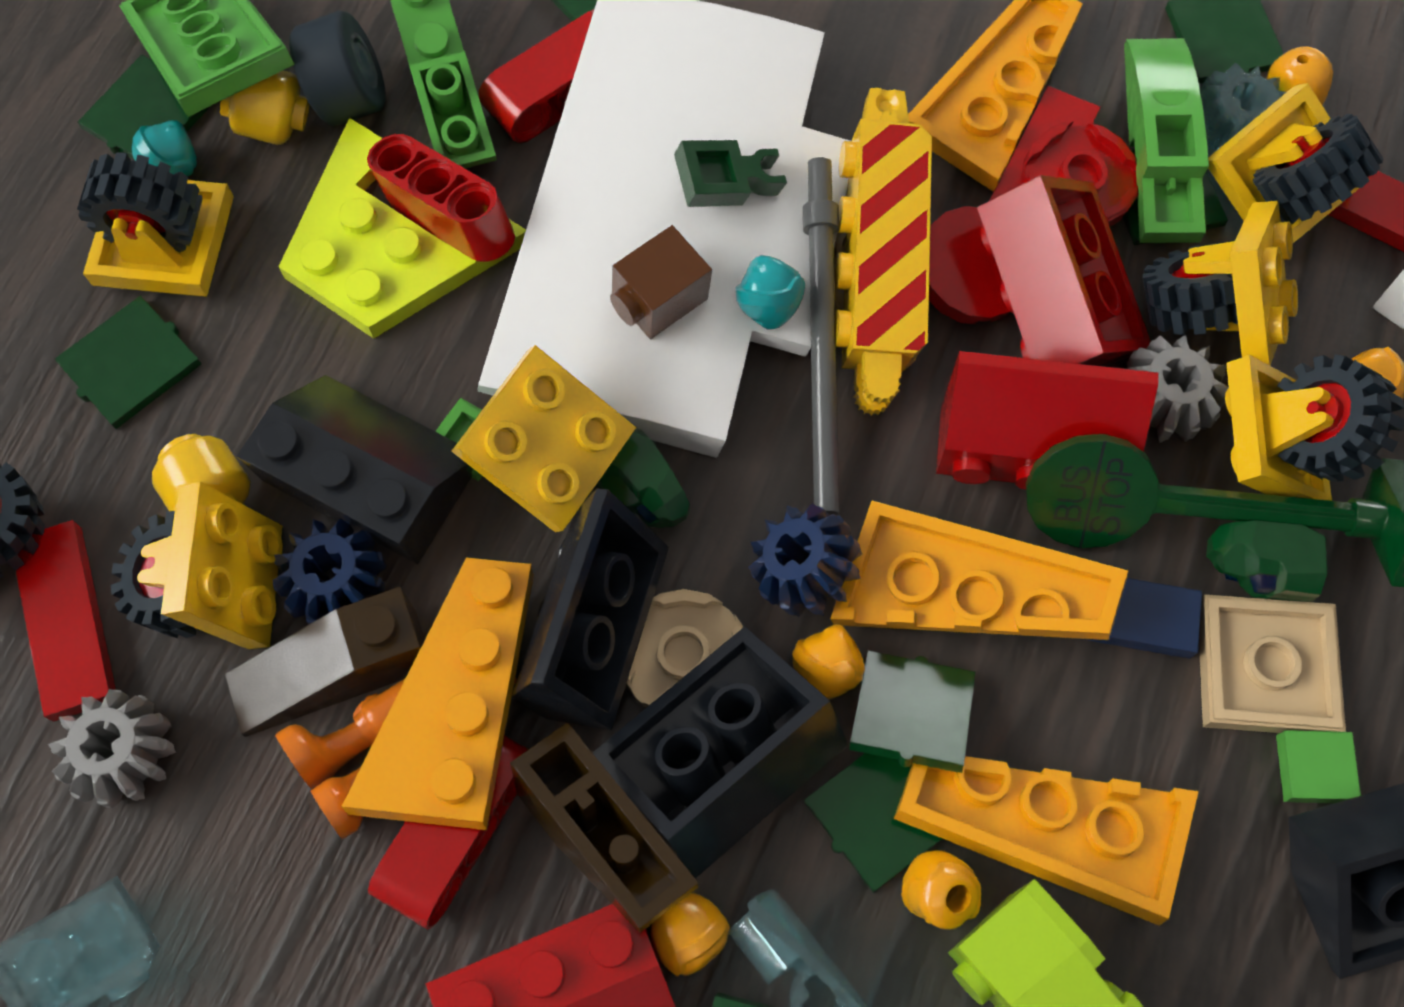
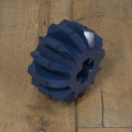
M813 503L804 513L798 508L787 505L784 522L780 524L775 521L765 520L769 535L764 540L750 542L753 552L759 558L748 567L752 577L760 583L758 589L761 591L762 597L772 605H780L789 615H796L797 617H800L806 608L815 615L824 616L826 601L831 596L837 601L847 602L845 590L841 587L845 581L861 579L859 569L852 562L863 554L860 544L851 536L850 526L840 516L829 515L823 507L816 506Z
M341 518L330 532L322 521L313 519L311 536L303 539L300 534L289 532V542L295 548L293 553L274 555L276 566L284 572L272 580L274 590L281 597H287L284 602V608L293 618L306 615V621L309 625L335 609L365 599L366 595H377L385 592L386 585L377 574L386 569L387 564L381 552L373 551L374 539L371 534L364 530L354 533L351 524ZM332 569L336 576L329 580L326 571Z

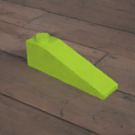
M1035 879L1006 897L948 952L958 964L952 971L954 977L963 989L980 1005H984L990 1000L995 1007H1143L1134 994L1127 991L1124 993L1110 981L1101 978L1095 969L1105 960V957L1090 938Z

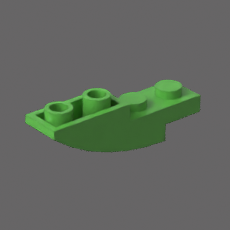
M390 0L434 151L463 168L496 161L494 147L449 0Z
M1184 38L1126 39L1124 53L1129 147H1135L1137 165L1140 243H1200L1206 233L1203 176L1209 167L1201 93L1189 48Z

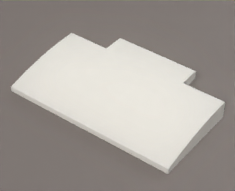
M597 0L480 377L478 392L493 396L526 351L536 345L637 427L636 429L642 430L651 440L711 457H718L727 438L750 341L806 357L811 348L809 235L803 232L802 212L803 205L808 202V161L816 157H825L832 161V200L838 205L841 196H846L848 178L839 177V157L843 141L849 140L802 126L825 32L773 17L698 0ZM683 140H737L741 156H751L759 149L778 148L779 158L772 168L762 170L770 176L785 175L787 184L777 196H761L752 192L743 206L687 207L674 153ZM673 225L713 269L708 300L650 340L637 324L629 326L615 311L610 300V294H612V265ZM837 233L833 235V245L835 244ZM766 255L781 260L796 269L805 281L806 288L798 310L786 324L777 329L767 330L757 324L741 310L736 301L735 287L741 283L750 262L756 256Z

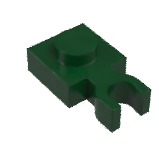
M683 140L674 153L687 207L743 206L752 192L761 196H777L787 184L785 175L770 176L762 170L772 168L779 158L778 148L759 149L751 156H741L737 140Z

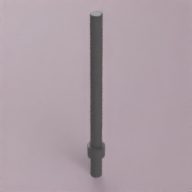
M816 157L808 161V202L802 207L803 232L809 235L814 504L823 507L829 515H838L839 473L833 235L839 231V205L832 200V161L825 157Z

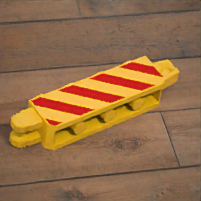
M870 88L865 100L862 119L859 121L852 141H843L839 157V177L848 178L847 196H841L839 201L838 233H846L845 253L839 252L835 268V288L844 290V309L837 310L835 314L836 347H842V369H854L855 404L859 406L858 410L861 409L864 411V414L869 413L870 416L874 413L879 415L881 411L884 412L900 391L898 388L901 385L899 383L901 373L914 363L917 355L928 343L932 136L920 124L909 123L905 91L895 89L884 90L882 88Z

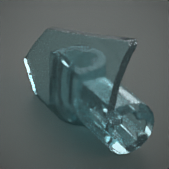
M776 889L763 892L748 902L747 907L750 911L729 930L728 934L768 985L772 984L792 967L798 974L793 979L788 996L789 1007H803L809 998V992L805 985L813 980H816L820 988L826 984L836 995L832 1003L833 1007H869Z

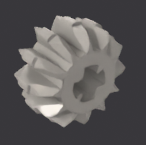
M1160 335L1156 340L1151 341L1147 349L1139 347L1138 350H1135L1126 363L1127 369L1159 373L1158 389L1150 426L1157 430L1159 443L1168 440L1173 432L1186 442L1194 438L1200 429L1206 430L1211 428L1220 417V408L1225 404V393L1229 387L1221 383L1226 375V365L1209 364L1207 359L1210 356V346L1199 349L1198 352L1191 350L1186 335L1177 339L1173 346Z
M109 689L102 703L91 696L81 697L82 716L78 719L72 716L59 717L63 728L69 731L67 737L48 744L53 754L63 758L52 770L56 779L66 784L71 783L69 791L74 798L83 802L92 801L96 798L97 803L106 808L118 807L123 794L134 801L145 799L143 781L147 777L155 781L165 780V771L156 765L159 758L168 757L176 753L174 744L162 738L172 727L169 719L161 713H154V703L142 695H135L129 699V696L121 690Z

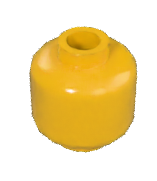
M283 70L220 102V115L228 117L230 128L237 135L275 145H282L289 140L293 129L304 131L310 104L305 96L300 95V84L297 76Z
M186 434L175 438L160 451L158 461L152 471L153 487L169 511H175L178 485L201 481L244 504L250 493L251 482L248 475L222 439L213 436Z

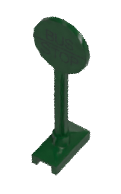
M1106 434L1075 436L1053 445L1034 463L1026 481V500L1029 514L1039 530L1059 543L1078 548L1106 547L1132 536L1149 521L1154 513L1235 521L1259 520L1302 524L1308 528L1344 531L1345 535L1350 537L1370 538L1391 586L1404 587L1403 460L1381 458L1385 463L1376 470L1372 469L1362 499L1350 498L1347 502L1159 484L1157 473L1147 454L1130 441Z

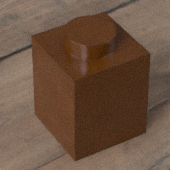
M671 225L612 265V294H610V300L615 311L629 326L637 324L651 340L708 300L713 269L680 232Z

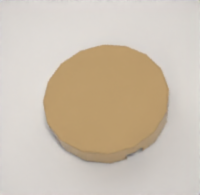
M681 589L656 595L653 597L626 683L627 688L637 703L647 708L741 630L743 625L736 615L734 617L732 612L723 606V602L708 593Z

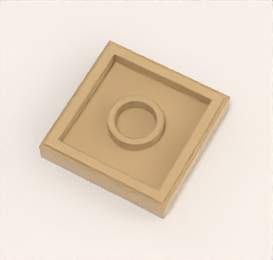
M1218 595L1202 596L1199 653L1204 728L1281 733L1284 730L1346 732L1336 604Z

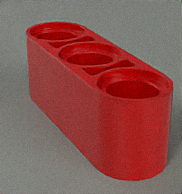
M594 9L505 63L488 75L481 84L478 92L480 103L514 141L518 143L528 142L560 121Z
M393 134L384 137L369 150L367 156L368 166L389 205L394 210L464 255L479 262H489L498 259L513 246L515 240L514 229L496 189L489 182L408 135Z
M504 735L487 830L405 821L371 878L368 887L369 895L425 929H432L451 905L517 796L510 762L529 749Z

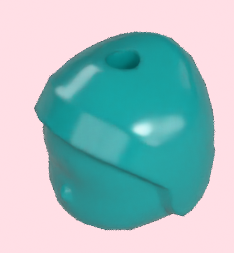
M170 120L152 126L143 125L133 136L132 155L135 161L137 155L149 157V164L158 166L160 161L170 165L169 172L171 174L180 171L188 177L193 174L197 166V156L186 129L178 120Z
M760 255L750 262L741 283L735 287L736 301L741 310L757 324L767 330L777 329L786 324L796 313L803 299L806 287L804 279L796 269L774 257Z

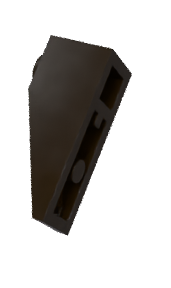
M399 586L335 609L226 673L241 734L244 737L253 735L405 679L425 638L416 610L402 588Z
M568 722L510 762L519 798L557 847L639 933L698 888V881Z

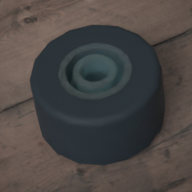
M336 11L294 27L289 37L290 54L294 63L293 68L309 104L328 125H341L348 122L349 118L355 120L383 109L386 101L385 83L377 56L365 31L349 12Z

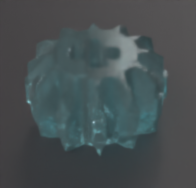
M1236 63L1229 70H1226L1225 73L1214 70L1200 89L1208 150L1215 149L1217 151L1286 93L1279 91L1280 77L1271 79L1262 77L1259 65L1249 73H1245Z

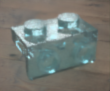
M117 875L0 943V995L8 1007H85L105 994L110 1002H113L137 989L150 977L147 969L151 967L161 945Z

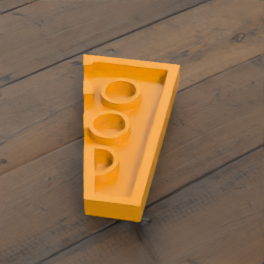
M1014 0L908 114L909 123L920 124L932 136V152L994 192L1071 34L1083 3L1078 0Z
M872 500L857 541L863 554L852 562L859 569L861 579L845 581L841 588L845 590L847 602L836 601L830 619L834 625L839 624L842 626L1109 640L1128 578V570Z
M466 557L342 804V808L348 815L487 830L534 579L531 564Z
M965 756L962 773L912 763L894 819L1160 926L1170 916L1199 791L1173 788L1170 792L1141 788L1140 782L1114 778L1108 783L1074 778L1072 777V772L1044 768L1041 772L1009 768L1007 762Z

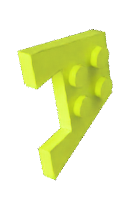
M349 118L280 262L279 269L287 281L374 339L520 250L526 229L510 220L515 233L514 244L502 257L489 262L473 260L365 191L376 180L368 166L367 156L373 145L382 138Z

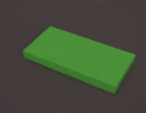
M127 0L120 5L127 21L187 117L294 65L286 46L250 0Z

